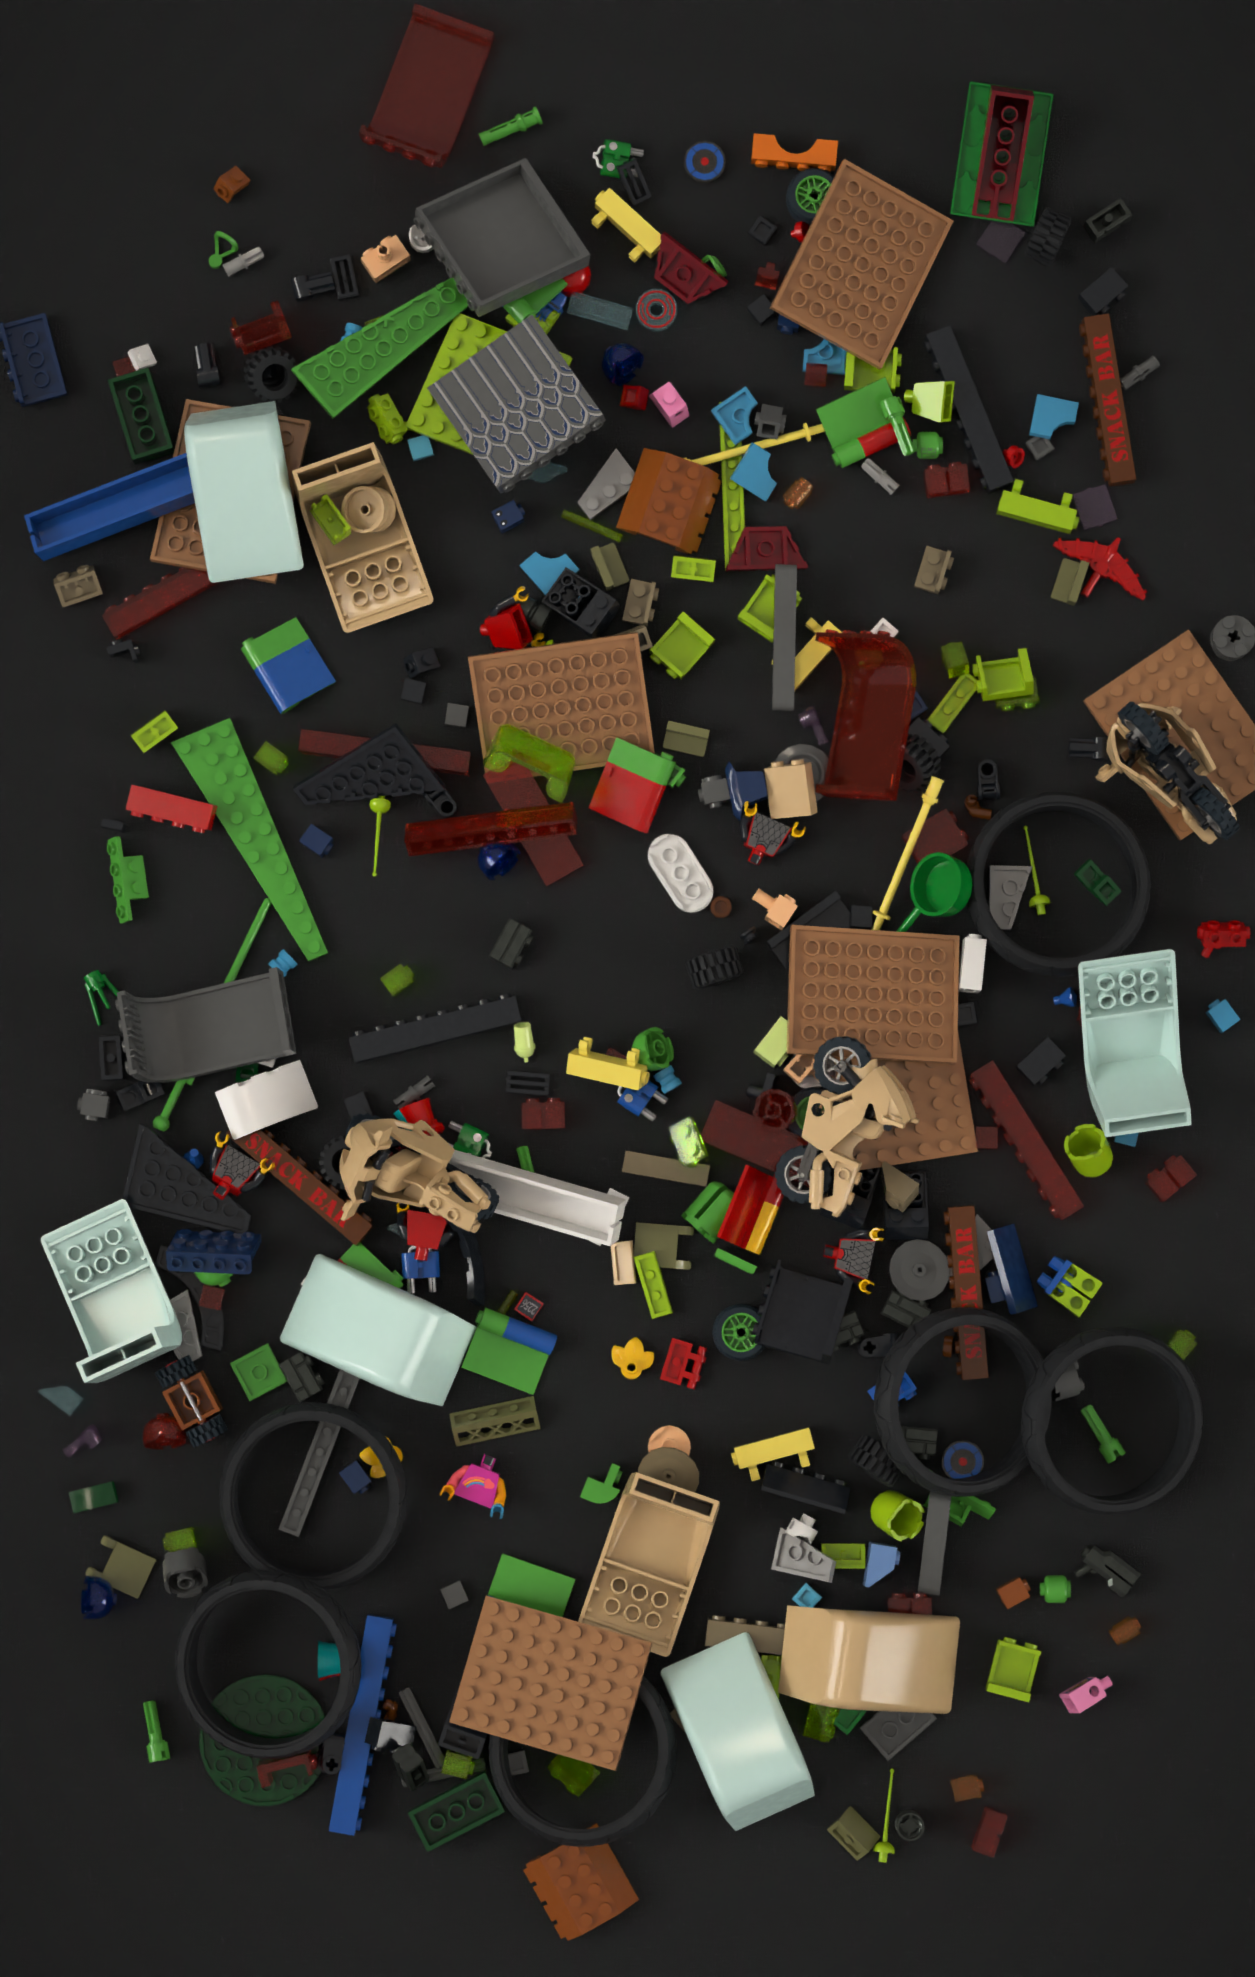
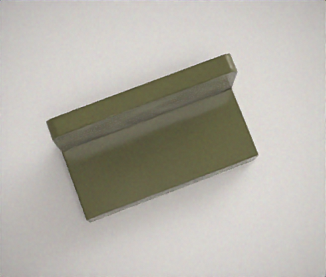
M614 543L590 549L606 591L629 582V577Z
M1064 558L1052 590L1051 599L1075 606L1089 562L1081 560L1079 563Z
M668 721L663 748L704 757L710 730Z
M851 1806L827 1829L857 1861L866 1855L880 1838V1835Z

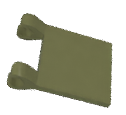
M636 1222L634 1256L655 1251L661 1268L690 1270L692 1264L690 1261L677 1260L678 1235L692 1236L694 1228L690 1226Z
M104 1535L101 1539V1544L114 1550L103 1573L95 1568L88 1567L86 1576L138 1599L157 1559Z

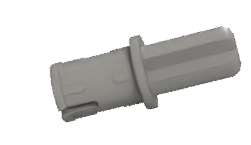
M256 247L243 255L238 254L239 257L222 265L229 277L244 268L248 269L247 266L263 259L264 253L260 247Z
M868 458L862 464V469L875 480V483L878 482L887 490L890 495L900 486L886 473V470L883 471L871 459Z

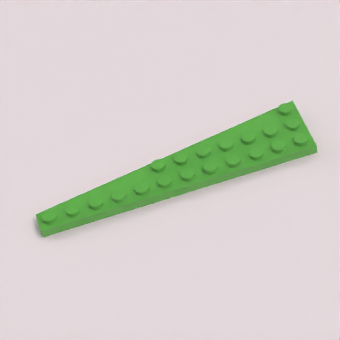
M450 278L382 316L375 322L368 324L358 332L347 336L337 344L328 347L316 356L314 355L293 367L291 371L331 418L334 419L450 323L459 313L468 308L467 299L464 294L461 295L459 293L455 280Z
M228 718L171 742L209 804L217 805V817L307 960L311 961L328 954L231 719Z

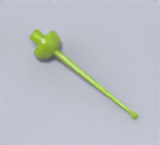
M385 795L378 796L370 800L369 803L370 809L377 813L374 872L372 873L374 877L377 876L376 867L381 816L389 811L391 807V802L385 799Z
M1024 826L1036 893L1030 899L1029 906L1035 907L1036 905L1037 914L1044 915L1046 914L1045 905L1051 902L1046 895L1040 894L1027 830L1028 826Z
M890 1769L883 1840L876 1843L873 1847V1851L879 1852L878 1862L887 1863L888 1853H895L893 1845L887 1842L894 1769Z

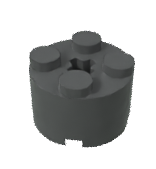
M1237 615L1226 616L1221 619L1210 634V645L1217 657L1225 661H1235L1243 658L1253 648L1255 643L1254 626L1244 617ZM1231 634L1235 635V639H1237L1234 642L1230 641L1231 638L1229 636Z
M1077 1360L1067 1368L1056 1382L1051 1392L1054 1396L1051 1397L1053 1402L1077 1396L1080 1394V1391L1084 1390L1083 1380L1081 1377H1078L1077 1369H1079Z
M190 1547L165 1554L162 1564L165 1590L169 1594L171 1592L177 1594V1597L189 1598L202 1592L201 1589L207 1586L208 1578L206 1561L204 1556L199 1553V1550L195 1547Z

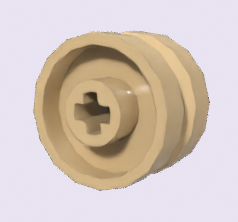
M360 486L353 488L346 494L342 501L341 512L348 525L355 532L377 533L384 531L391 525L395 518L396 507L391 494L382 487Z

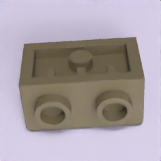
M926 546L914 587L934 594H939L940 589L944 590L948 579L944 575L946 569H951L954 560L953 557H950L952 551L947 550L946 552Z
M94 565L80 566L76 569L77 571L72 573L62 572L56 576L57 578L53 579L62 607L103 594Z
M631 579L622 621L644 626L648 625V621H653L655 609H652L651 606L653 600L657 601L659 588H656V582L652 581V583Z

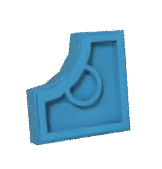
M824 339L820 345L812 349H804L802 372L845 375L847 351Z
M745 386L711 410L734 445H737L753 433L749 425V417L758 403Z
M1037 394L1029 435L1050 439L1052 433L1058 427L1066 424L1074 425L1079 402Z
M751 443L730 480L763 501H767L777 484L771 478L768 471V460L771 454L758 445Z
M535 551L520 564L521 569L544 595L548 593L565 567L574 573L579 571V568L566 554L550 559L542 557Z

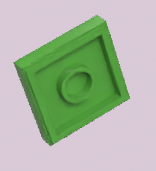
M719 1248L716 1249L714 1257L749 1274H754L757 1266Z
M269 1343L230 1363L249 1401L288 1382L279 1367V1362Z

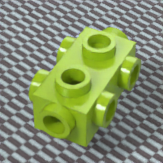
M388 393L382 396L376 394L368 399L370 404L367 409L370 419L378 427L380 438L385 440L386 444L400 442L403 439L402 436L408 430L406 427L407 422L403 421Z

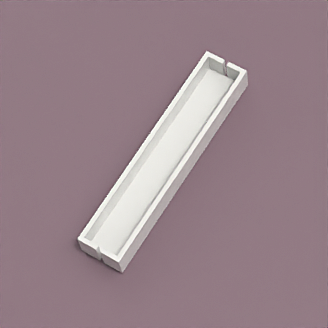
M457 1150L454 1151L449 1162L450 1164L467 1174L473 1175L474 1178L482 1179L484 1183L490 1184L491 1188L497 1191L499 1203L494 1213L607 1246H611L619 1240L622 1222L619 1220L623 1218L627 1199Z

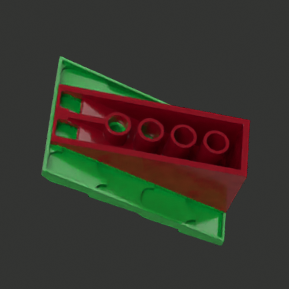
M970 81L950 214L1034 227L1053 93Z

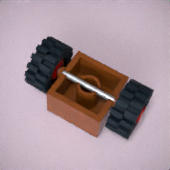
M187 1355L166 1365V1367L155 1372V1375L162 1388L177 1381V1384L164 1390L162 1393L181 1430L198 1422L199 1425L186 1432L194 1448L214 1439L219 1434L227 1431L228 1428L220 1414L206 1421L207 1417L220 1411L223 1407L204 1370L187 1379L183 1378L197 1370L190 1355Z

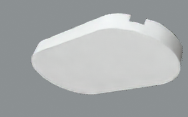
M671 834L657 837L651 843L648 850V861L651 868L679 909L689 913L702 911L710 904L713 897V885L710 878L683 838Z

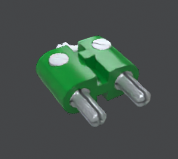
M605 139L604 145L599 146L597 152H593L592 158L596 160V165L600 168V175L620 178L615 166L622 165L626 161L628 162L630 155L642 157L644 150L631 148V143ZM603 148V152H602L603 159H602L601 165H600V164H599V159H598V157L595 156V155H598V154L600 153L601 149ZM624 169V170H623V173H624L625 177H627V176H628L627 171H626V169ZM631 169L633 176L638 177L635 169Z
M453 1121L450 1122L448 1127L459 1132L457 1142L454 1145L448 1143L452 1148L480 1157L482 1149L487 1144L486 1151L488 1154L483 1155L482 1158H490L492 1152L489 1150V1133L468 1123L462 1126Z

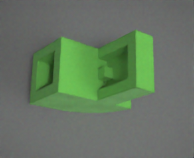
M615 1463L611 1464L605 1482L588 1476L580 1497L599 1504L613 1500L620 1491L619 1488L613 1486V1483L618 1484L622 1475V1471H619L620 1466Z

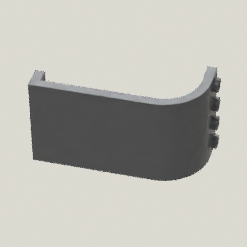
M277 967L270 968L269 973L167 997L140 998L129 994L125 990L117 992L118 999L115 1001L117 1011L120 1012L119 1028L124 1037L122 1049L127 1057L125 1069L130 1076L139 1081L172 1082L296 1054L283 971Z

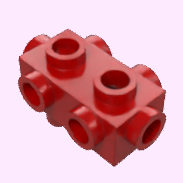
M1216 920L1201 922V926L1197 927V938L1201 940L1204 947L1201 955L1209 958L1214 948L1246 947V939H1250V927L1245 926L1244 922L1237 920L1229 922H1219Z

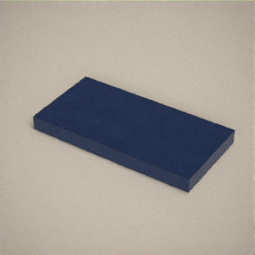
M1015 1224L987 1231L1010 1314L1038 1307Z

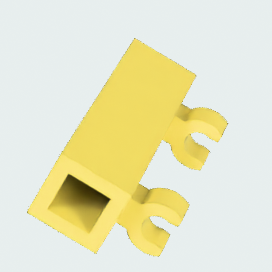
M610 188L606 192L603 190L595 198V209L599 213L593 217L591 224L598 229L608 219L636 245L628 254V258L635 263L645 253L651 259L660 250L661 234Z
M812 617L806 622L805 626L815 635L795 657L794 692L844 636L829 620L823 627Z
M584 1037L583 1040L580 1039L579 1048H575L568 1054L566 1074L634 1090L641 1089L649 1081L650 1074L647 1072V1065L638 1063L639 1049L632 1048L631 1051H628L626 1060L590 1051L593 1038Z
M807 1427L734 1447L735 1452L731 1453L734 1466L738 1465L739 1469L748 1467L751 1481H756L760 1479L757 1464L798 1453L801 1467L810 1466L806 1451L815 1449L810 1429Z

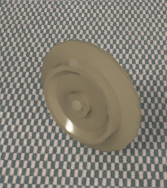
M661 1447L651 1450L643 1457L638 1467V1473L694 1493L699 1485V1471L695 1462L685 1452L676 1448Z

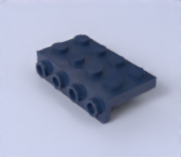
M46 313L5 324L0 322V342L3 341L5 349H2V354L5 362L9 361L10 369L7 372L10 382H14L16 387L13 390L15 401L20 402L22 407L68 395Z
M182 1229L175 1233L166 1250L167 1269L169 1271L250 1274L252 1272V1260L261 1244V1234H254L253 1232L233 1233L232 1231L212 1232L210 1230L198 1232Z

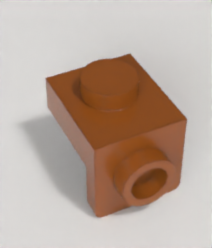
M234 166L218 178L214 190L219 197L226 203H229L237 192L248 186L251 180L237 166Z

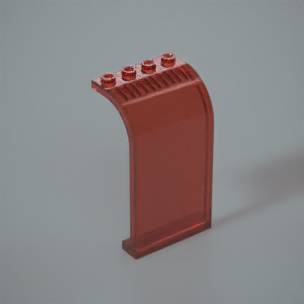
M414 4L412 18L369 127L361 126L359 131L360 139L366 144L378 145L388 152L400 153L407 159L419 160L426 166L442 168L457 139L495 39L494 32Z
M829 629L825 633L817 632L815 641L832 648L839 658L842 669V687L824 785L816 784L815 793L832 798L896 801L916 690V669L913 657L907 646L900 640L891 637L889 632L878 631L877 634H873L865 630H861L860 633L843 630V633H838V631Z

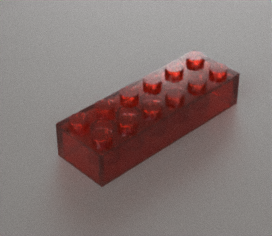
M715 1100L698 1140L773 1173L776 1172L777 1162H779L780 1157L796 1146L809 1144L808 1141L797 1134ZM801 1159L796 1160L793 1165L799 1168ZM790 1167L789 1177L796 1176L798 1174L797 1171ZM799 1178L792 1180L794 1182L800 1183L798 1181ZM804 1181L803 1185L809 1188L807 1181Z

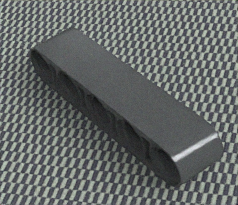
M930 1491L918 1593L939 1596L952 1496H945Z

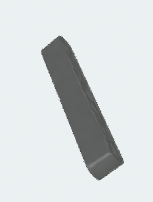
M775 564L772 710L794 711L797 565Z

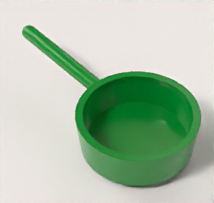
M941 852L932 853L924 857L916 866L910 883L911 898L916 907L896 932H907L921 913L927 916L948 917L960 912L967 904L972 892V877L966 864L955 857Z

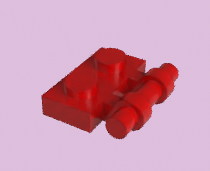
M672 1338L660 1379L681 1385L682 1378L684 1377L689 1379L687 1388L695 1390L696 1384L701 1378L699 1374L702 1364L706 1362L707 1357H705L707 1348L699 1346L697 1354L691 1353L693 1344ZM688 1359L695 1360L691 1373L685 1371Z

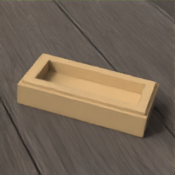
M633 1240L615 1242L611 1245L614 1285L637 1283Z

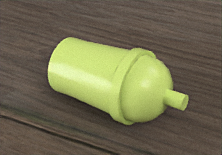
M519 1022L514 1024V1051L518 1056L524 1058V1062H529L528 1057L533 1055L536 1048L533 1041L531 1024L529 1022Z

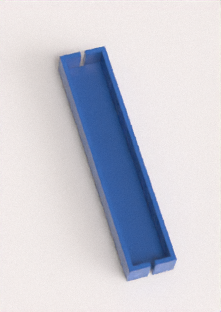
M184 453L24 515L28 531L32 535L30 538L35 554L43 561L194 504L187 454Z

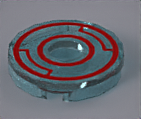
M650 289L638 298L636 317L638 322L648 330L663 331L669 328L676 319L677 303L669 292L662 289ZM659 305L663 311L660 315H653L650 311L651 307Z

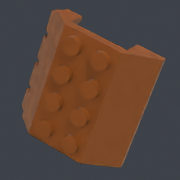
M643 448L616 528L633 535L638 533L676 547L675 550L686 554L697 553L702 538L698 537V534H704L709 520L705 517V514H711L716 500L712 497V494H718L722 483L718 479L719 474L703 465L673 454Z
M595 1823L594 1825L586 1829L597 1828L599 1826L597 1823ZM608 1843L591 1847L560 1845L548 1853L530 1860L526 1863L527 1868L523 1869L529 1882H536L533 1889L539 1900L547 1902L543 1907L550 1920H557L558 1923L554 1927L560 1938L566 1937L568 1941L587 1933L617 1916L639 1900Z

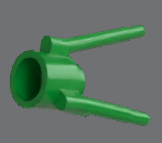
M96 970L84 977L86 981L84 986L88 991L97 1025L100 1026L101 1020L93 992H98L106 1008L110 1009L108 1000L102 991L105 987L104 983L116 996L119 991L112 985L105 974L101 975L100 971Z

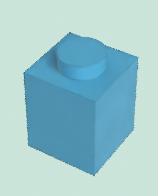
M1216 999L1208 1005L1210 1010L1205 1012L1220 1033L1226 1031L1240 1020L1226 999L1221 1002L1219 999Z

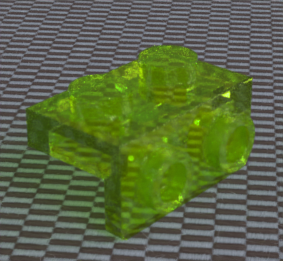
M689 1116L668 1128L671 1134L670 1140L676 1146L679 1153L678 1159L683 1166L694 1168L697 1166L696 1162L709 1156L693 1117Z

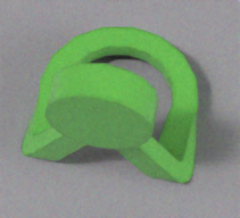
M216 231L214 235L215 254L209 257V265L214 269L221 267L223 258L238 251L237 242L221 231ZM219 237H222L230 242L232 248L219 255L218 240Z
M706 255L701 259L705 263L711 261L720 275L723 277L727 276L724 267L717 257Z

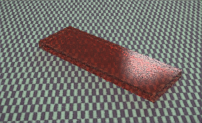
M521 754L483 775L546 886L584 865Z

